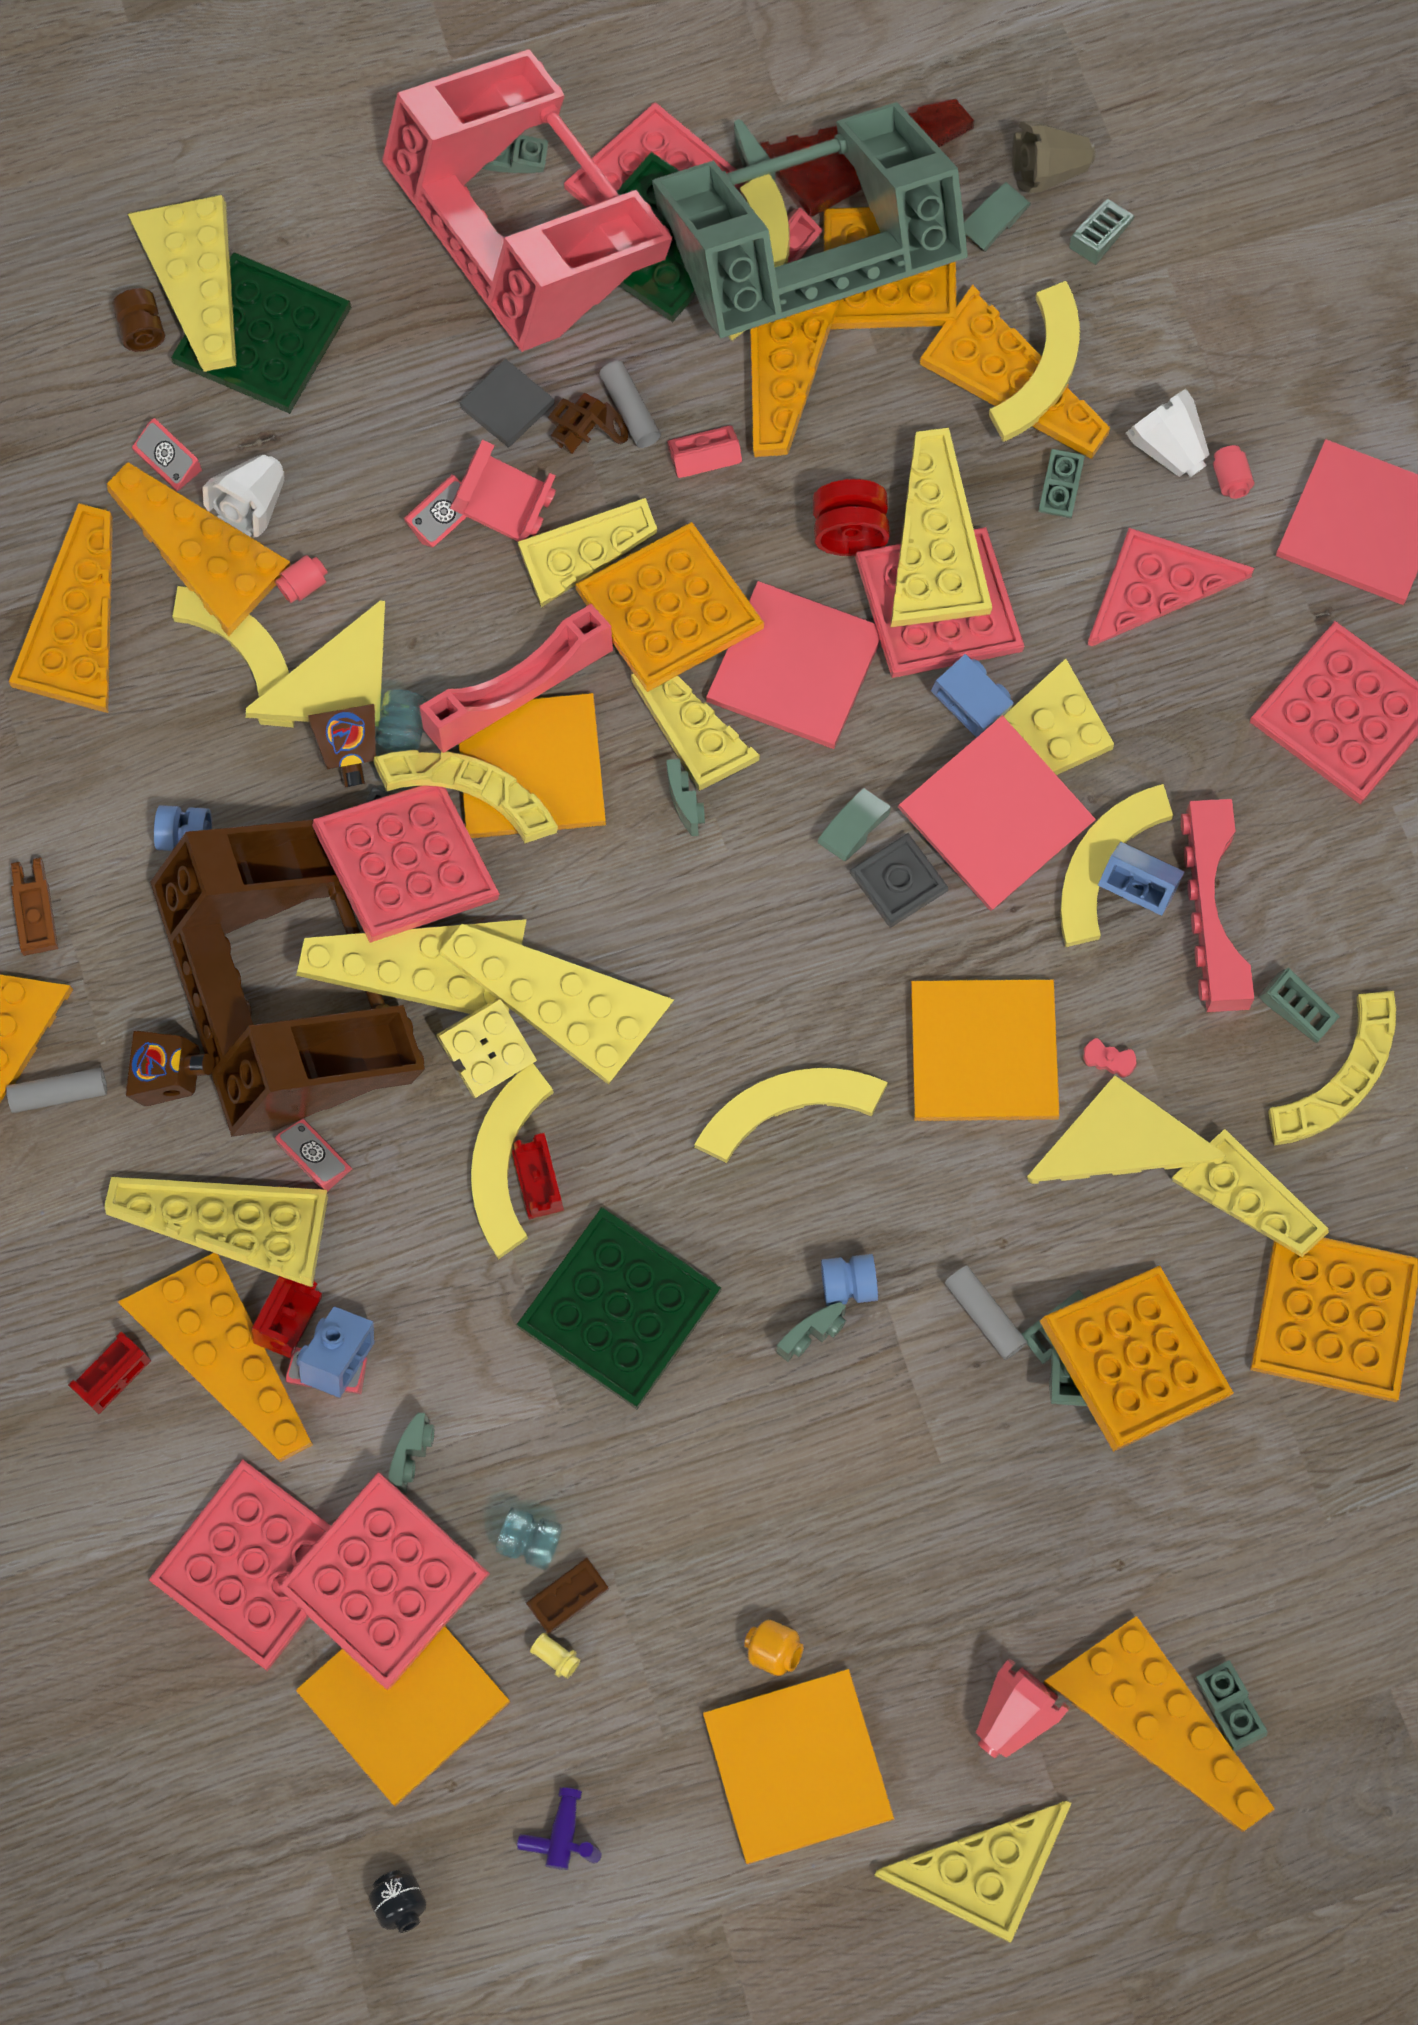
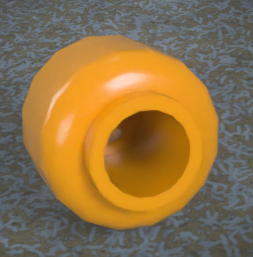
M765 1620L758 1627L753 1626L747 1633L744 1647L748 1649L750 1664L776 1676H782L787 1671H794L803 1654L804 1646L800 1643L798 1632L773 1620Z

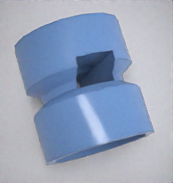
M159 805L154 821V844L156 850L172 851L185 832L212 829L210 809L188 807L186 812H183L179 806Z
M873 1254L852 1256L849 1263H846L842 1257L821 1260L826 1306L839 1302L847 1304L849 1298L852 1297L857 1303L878 1301Z

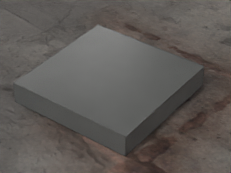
M507 359L500 363L460 401V408L508 448L554 405V398Z
M909 833L850 869L851 876L889 928L948 892L947 884Z

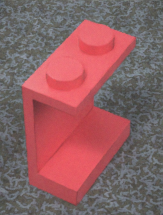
M482 439L472 457L450 509L517 542L527 539L529 535L536 536L544 519L538 516L542 506L548 508L555 495L556 489L551 486L556 476L549 473L545 481L542 482L490 456L495 445Z

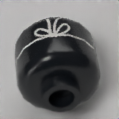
M395 1870L384 1874L373 1883L374 1889L369 1895V1902L382 1928L387 1930L398 1929L399 1933H404L415 1928L420 1923L419 1917L426 1909V1900L416 1879L412 1875L402 1874L401 1871Z

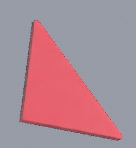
M1129 528L1087 645L1095 646L1252 577L1254 568Z

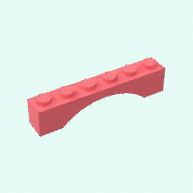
M589 604L564 619L553 634L536 651L509 671L475 686L447 689L420 705L424 732L442 753L448 751L612 652L611 625L592 604Z
M1232 799L1190 801L1186 814H1181L1182 835H1188L1189 846L1184 848V861L1186 868L1191 867L1192 879L1188 880L1189 900H1195L1196 912H1193L1191 915V926L1193 934H1198L1199 946H1195L1196 967H1202L1203 979H1199L1198 983L1200 1001H1206L1207 1012L1249 1010L1254 1001L1251 965L1238 953L1226 936L1219 920L1215 903L1217 866L1221 857L1231 845L1236 832Z

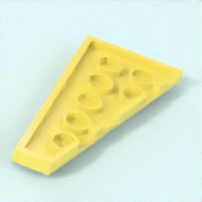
M219 195L128 214L204 372L235 366L236 353L226 202L223 196Z
M949 428L918 431L914 437L890 627L988 615L992 611V604Z
M1067 659L1062 661L1004 715L1005 719L1056 775L1113 750L1114 742Z
M527 919L464 925L522 945ZM460 925L410 929L371 943L365 933L304 938L296 976L467 1014L475 1012L496 999L439 954L440 950Z
M464 924L460 925L439 953L495 998L501 999L503 1004L608 1085L674 1001V999Z
M111 1177L105 1201L106 1215L312 1287L328 1195L327 1190Z

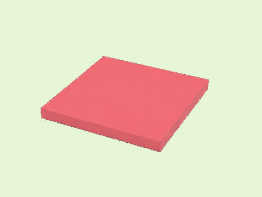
M656 102L592 157V160L616 191L651 152L679 171L713 160L726 173L737 170ZM582 167L564 182V189L586 207L607 201ZM748 181L734 185L739 193L740 188L747 184Z
M1325 439L1276 556L1404 605L1418 572V474Z
M986 527L973 530L992 604V611L988 615L890 627L901 544L856 553V563L892 678L950 667L964 654L971 660L976 659L980 661L1023 652L1024 643Z
M758 581L749 602L764 621V629L727 649L706 696V702L835 749L881 642L875 623Z
M1334 621L1254 713L1250 723L1361 805L1418 738V681L1338 622Z
M1003 715L898 805L901 812L990 911L994 910L1096 820Z
M417 786L313 819L312 826L370 943L496 901L499 898L500 894L445 787Z
M242 1459L149 1578V1581L268 1671L309 1618L278 1588V1585L331 1525Z
M378 1472L278 1585V1588L386 1690H389L490 1573L383 1474Z

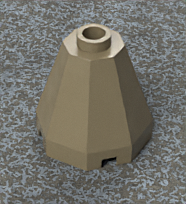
M1021 121L1018 127L1023 130L1022 132H1016L1013 137L1014 173L1021 171L1023 180H1016L1018 188L1028 193L1045 191L1087 172L1091 163L1095 160V147L1093 143H1090L1088 137L1040 122Z

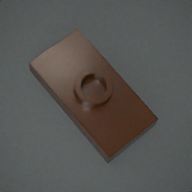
M585 1558L528 1600L526 1604L549 1635L610 1589L589 1559Z

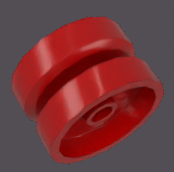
M844 479L823 485L814 492L812 499L813 515L816 518L814 539L818 549L838 556H856L857 552L881 548L888 543L890 537L889 520L886 517L888 499L887 492L883 486L864 479Z

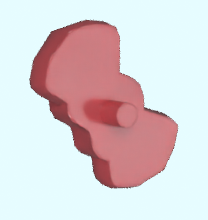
M1098 1038L1089 1041L1084 1048V1061L1088 1067L1095 1066L1099 1070L1106 1069L1111 1074L1117 1073L1122 1078L1129 1076L1136 1068V1055L1132 1049L1119 1052L1115 1047H1105Z

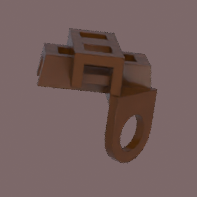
M585 392L575 404L562 398L548 416L550 421L556 426V429L550 436L559 448L562 449L565 446L571 454H573L582 441L589 443L591 438L587 435L593 427L606 432L617 444H623L628 441V429L620 414L608 402L602 403ZM566 408L567 411L563 414L561 418H559V415ZM613 421H616V423L618 424L621 431V436L616 432Z

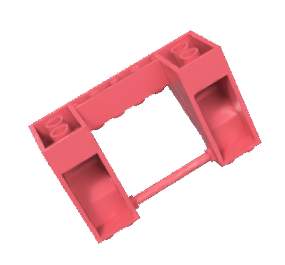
M530 49L398 92L382 160L521 352L561 337L589 309L606 298L632 272L665 260L672 241L667 227L662 225L653 213L650 205L643 200L637 190L619 196L561 119L559 113L565 95ZM543 123H549L607 201L504 238L495 230L489 222L486 213L478 207L472 199L469 190L464 185L487 163L494 161L526 129Z

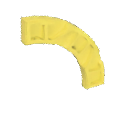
M770 174L751 180L740 188V192L769 229L774 266L778 267L788 263L790 229L781 193ZM744 331L730 335L728 337L732 341L740 334H742Z
M1067 281L1036 293L1035 299L1042 313L1046 335L1045 348L1036 371L1016 394L1003 403L989 409V417L1003 442L1021 434L1037 423L1039 418L1051 406L1056 404L1072 376L1078 354L1080 324L1076 303Z
M177 587L172 616L174 622L194 625L214 634L217 633L231 643L232 647L250 667L257 684L259 697L289 674L286 662L277 644L254 617L249 614L228 637L223 631L221 623L214 615L208 613L204 608L203 602L194 591H190L188 587ZM258 719L260 725L294 728V721Z
M406 750L374 757V765L387 791L410 786H438L455 789L479 798L499 811L518 831L524 843L557 833V824L535 794H530L524 787L518 784L517 779L485 761L448 751L444 753L442 751L441 753H418V750Z
M1164 784L1145 789L1116 804L1097 820L1079 843L1066 872L1061 897L1060 916L1065 947L1100 939L1101 934L1097 918L1098 883L1112 853L1120 842L1126 843L1129 839L1134 838L1146 829L1172 820L1173 813Z
M1394 991L1366 993L1357 996L1358 1025L1354 1044L1346 1062L1328 1084L1318 1092L1299 1101L1269 1109L1268 1114L1274 1146L1309 1138L1330 1128L1352 1112L1368 1095L1382 1073L1392 1046L1396 1026Z
M533 1063L517 1073L494 1100L483 1120L473 1151L471 1183L474 1207L485 1238L498 1260L528 1239L514 1213L508 1188L509 1163L514 1141L520 1128L532 1112L554 1093L552 1087Z
M811 1068L779 1074L755 1084L729 1101L707 1124L694 1145L696 1149L727 1163L740 1143L758 1125L773 1116L776 1117L788 1111L804 1108V1106L827 1104V1106L859 1111L872 1117L888 1082L871 1075L836 1068Z

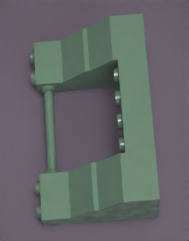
M898 102L836 121L838 135H835L832 140L736 171L726 173L713 160L652 180L657 209L671 227L704 317L720 339L968 257L958 168ZM836 152L844 154L855 167L880 233L775 267L769 229L734 185Z

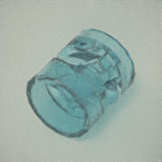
M407 690L387 691L384 694L381 714L384 718L379 720L375 737L376 742L382 747L397 752L418 750L423 730L418 727L422 724L419 706L428 700L417 693Z
M512 1507L502 1526L496 1545V1553L511 1559L524 1555L527 1565L546 1571L557 1548L562 1524L543 1517L535 1523L533 1515L529 1514V1512Z

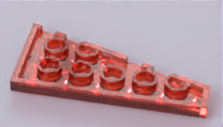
M956 98L920 106L916 112L908 113L938 147L974 129V119ZM837 125L819 129L815 135L799 138L798 134L786 137L784 142L770 145L769 141L759 144L769 158L773 159L834 139V136L838 135ZM839 152L775 172L810 217L863 190L855 167L844 154H839Z

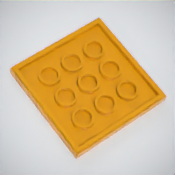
M870 207L824 209V251L880 233ZM956 261L841 299L831 329L943 326L946 321H954V325H956Z
M692 522L576 583V591L587 606L592 604L611 625L612 643L646 692L764 629V621Z
M593 693L532 699L459 743L460 754L480 759L500 768L516 778L517 783L530 794H535L550 812L558 826L557 830L606 825ZM463 792L466 829L471 838L519 834L499 811L481 799Z
M1054 980L911 981L914 1121L1059 1119Z
M1324 1237L1301 1257L1273 1241L1250 1370L1397 1402L1400 1395L1418 1287V1258Z
M1160 1265L1050 1313L1040 1320L1042 1327L1113 1452L1217 1404L1234 1394Z
M445 1626L389 1690H386L343 1648L296 1689L297 1693L394 1807L511 1703Z
M849 1669L703 1713L746 1865L894 1820Z

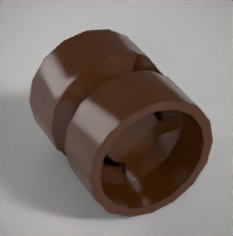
M134 288L126 290L114 298L112 305L126 349L134 352H144L158 347L164 341L166 336L160 316H158L159 311L153 292L148 289Z

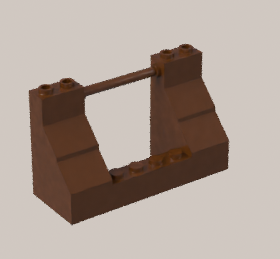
M313 820L185 832L150 881L204 1052L209 1054L213 1061L211 1074L231 1137L278 1130L372 1090L412 1084L425 1070L424 1056L421 1050L418 1049L413 1034V1024L410 1018L407 1017L404 1005L389 1007L388 1004H384L381 994L365 991L371 1007L369 1010L253 1024L251 1006L244 997L241 988V975L234 966L230 954L231 945L229 939L225 936L226 934L257 920L269 918L309 899L326 897L335 900L346 935L360 933L347 895L312 826Z

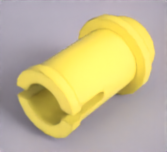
M542 1633L530 1649L532 1654H535L556 1670L555 1675L557 1677L564 1676L568 1679L580 1663V1659L576 1657L577 1653L574 1650L567 1651L546 1633Z

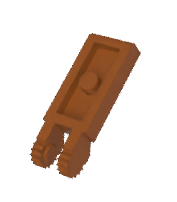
M42 858L33 859L32 868L35 882L26 884L24 881V870L20 862L11 863L14 886H11L20 950L23 956L59 949L50 889Z

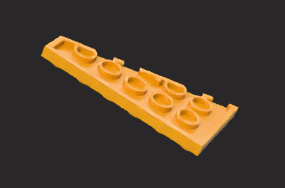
M129 462L107 483L108 493L128 517L136 521L143 530V535L149 542H153L156 545L163 559L188 589L196 593L208 613L214 615L221 623V627L228 637L276 586L275 581L281 577L280 573L290 567V561Z
M78 503L9 679L12 688L108 713L113 517L110 511Z
M0 975V1103L4 1096L7 1095V1086L17 1082L35 1053L36 1045L47 1027L50 1028L56 1019L55 1014L63 1001L67 1000L73 991L71 985Z

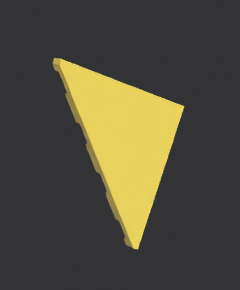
M385 601L376 603L246 708V718L309 722L308 715L374 704L375 726H379Z
M1114 1076L1027 1178L1031 1184H1038L1039 1181L1090 1178L1092 1175L1112 1173V1175H1120L1156 1168H1164L1165 1170L1193 1167V1164L1215 1162V1164H1220L1226 1160V1154L1120 1078Z
M1068 1801L1061 1802L880 1868L874 1876L1011 1943L1072 1803Z

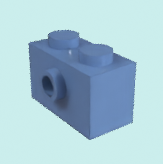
M964 654L935 681L931 692L977 738L1002 715L1004 716L1011 709L1014 702L1004 686L999 683L995 684L986 675V669L976 659L971 660Z
M1120 842L1112 853L1098 886L1162 916L1177 890L1184 871Z
M334 1306L327 1318H321L318 1322L314 1338L309 1346L304 1345L298 1354L297 1366L300 1369V1382L341 1398L374 1345L373 1321Z

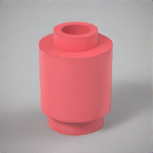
M1236 445L1219 449L1214 454L1213 467L1222 495L1230 496L1232 499L1246 496L1254 486L1246 454Z
M305 555L281 572V577L275 583L290 604L295 600L300 602L326 583L324 576L327 574V570L317 557L311 559Z

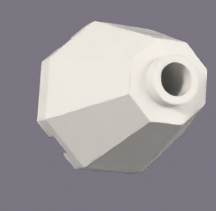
M1184 389L1169 399L1168 403L1159 406L1135 424L1126 434L1135 446L1180 477L1187 473L1189 477H1192L1207 466L1203 460L1210 454L1194 400L1189 392Z
M260 455L211 478L202 487L203 505L209 512L214 508L218 513V518L249 537L252 534L254 537H259L269 524L284 483L282 465L274 457Z

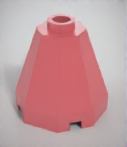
M1008 1659L997 1673L976 1734L981 1738L978 1745L994 1758H997L999 1754L1007 1758L1060 1722L1070 1708L1066 1703H1063L1060 1708L1054 1703L1058 1696L1024 1668L1021 1667L1017 1673L1011 1668L1015 1662L1011 1659Z

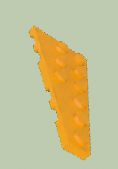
M972 284L956 307V325H954V321L945 322L921 356L920 365L988 403L997 406L1011 398L1029 381L1036 371L1042 356L1015 328H1010L1000 317V312L993 305L989 306L980 297L979 290ZM1068 384L1056 404L1051 406L1032 427L1092 459L1109 435L1110 427L1084 400H1079L1068 388Z
M840 300L751 328L753 452L755 457L789 454Z
M212 1253L118 1301L120 1306L279 1462L313 1446L266 1349L253 1343V1323L219 1254Z
M1137 1616L1043 1682L1072 1702L1071 1704L1080 1711L1085 1712L1101 1724L1104 1729L1149 1763L1170 1776L1181 1787L1186 1788L1202 1800L1206 1806L1241 1832L1247 1830L1275 1809Z

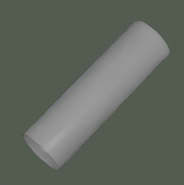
M613 361L608 363L599 372L606 389L637 447L645 448L651 446L661 436L658 427L623 362Z
M102 1067L8 1085L6 1088L7 1099L12 1113L107 1095V1083Z
M968 1266L962 1267L945 1281L944 1284L1004 1360L1015 1355L1027 1344L1026 1339Z

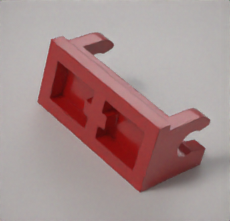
M545 1132L534 1135V1141L529 1143H522L521 1140H517L514 1142L515 1149L512 1150L529 1219L564 1211Z
M279 1276L252 1327L253 1343L291 1358L322 1299V1293L315 1290L318 1284L313 1281V1286L310 1287Z
M121 1331L116 1335L117 1339L76 1381L72 1380L68 1384L98 1414L151 1362L148 1356Z

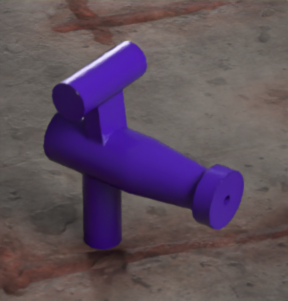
M560 1787L558 1796L561 1797V1801L552 1826L550 1839L520 1834L517 1849L547 1854L545 1866L559 1870H568L571 1852L580 1854L590 1863L599 1862L601 1852L589 1842H583L580 1845L573 1843L577 1800H581L582 1791Z

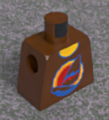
M374 704L308 715V720L326 769L341 767L345 787L365 784L362 763L373 762L374 757H376Z
M133 1031L126 1097L142 1106H151L192 1096L196 1090L197 1076H206L212 1073V1058L209 1054H200L199 1046L185 1037Z

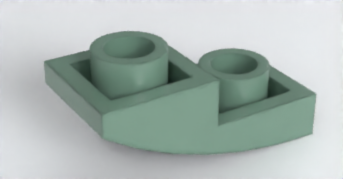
M521 134L494 161L487 163L482 169L506 173L543 172L548 140Z
M1005 182L964 222L965 235L986 252L1006 227L1010 229L1031 203Z
M1056 449L1051 450L1038 512L1072 519L1085 455Z
M680 759L666 760L668 784L676 812L690 835L699 836L698 824L705 823L704 802L697 803L696 790L689 791L688 771H681Z
M863 788L837 814L818 838L817 843L843 861H846L866 844L868 834L889 816L891 806Z
M839 1302L805 1318L777 1344V1354L788 1362L794 1354L800 1357L812 1342V1339L809 1338L810 1334L822 1343L828 1335L834 1338L847 1321L843 1318L846 1306Z
M417 1413L409 1423L397 1445L391 1462L388 1480L403 1493H407L408 1482L413 1483L416 1464L415 1460H410L411 1456L426 1457V1448L433 1446L434 1425L429 1424L430 1420L425 1413Z
M1230 1660L1196 1676L1201 1692L1226 1741L1234 1752L1267 1736V1729L1248 1698L1249 1692Z

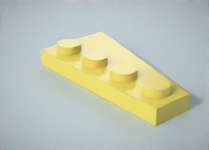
M646 498L519 541L518 547L540 606H545L574 587L576 583L588 578L656 534L657 527Z
M635 674L631 675L632 683L682 765L688 771L698 791L759 761L760 755L752 747L749 748L741 741L739 734L730 726L727 727L706 702L703 704L679 676L646 692Z
M1225 1129L1210 1142V1144L1226 1154V1160L1223 1163L1193 1164V1167L1181 1168L1172 1177L1174 1183L1301 1257L1329 1233L1328 1227Z

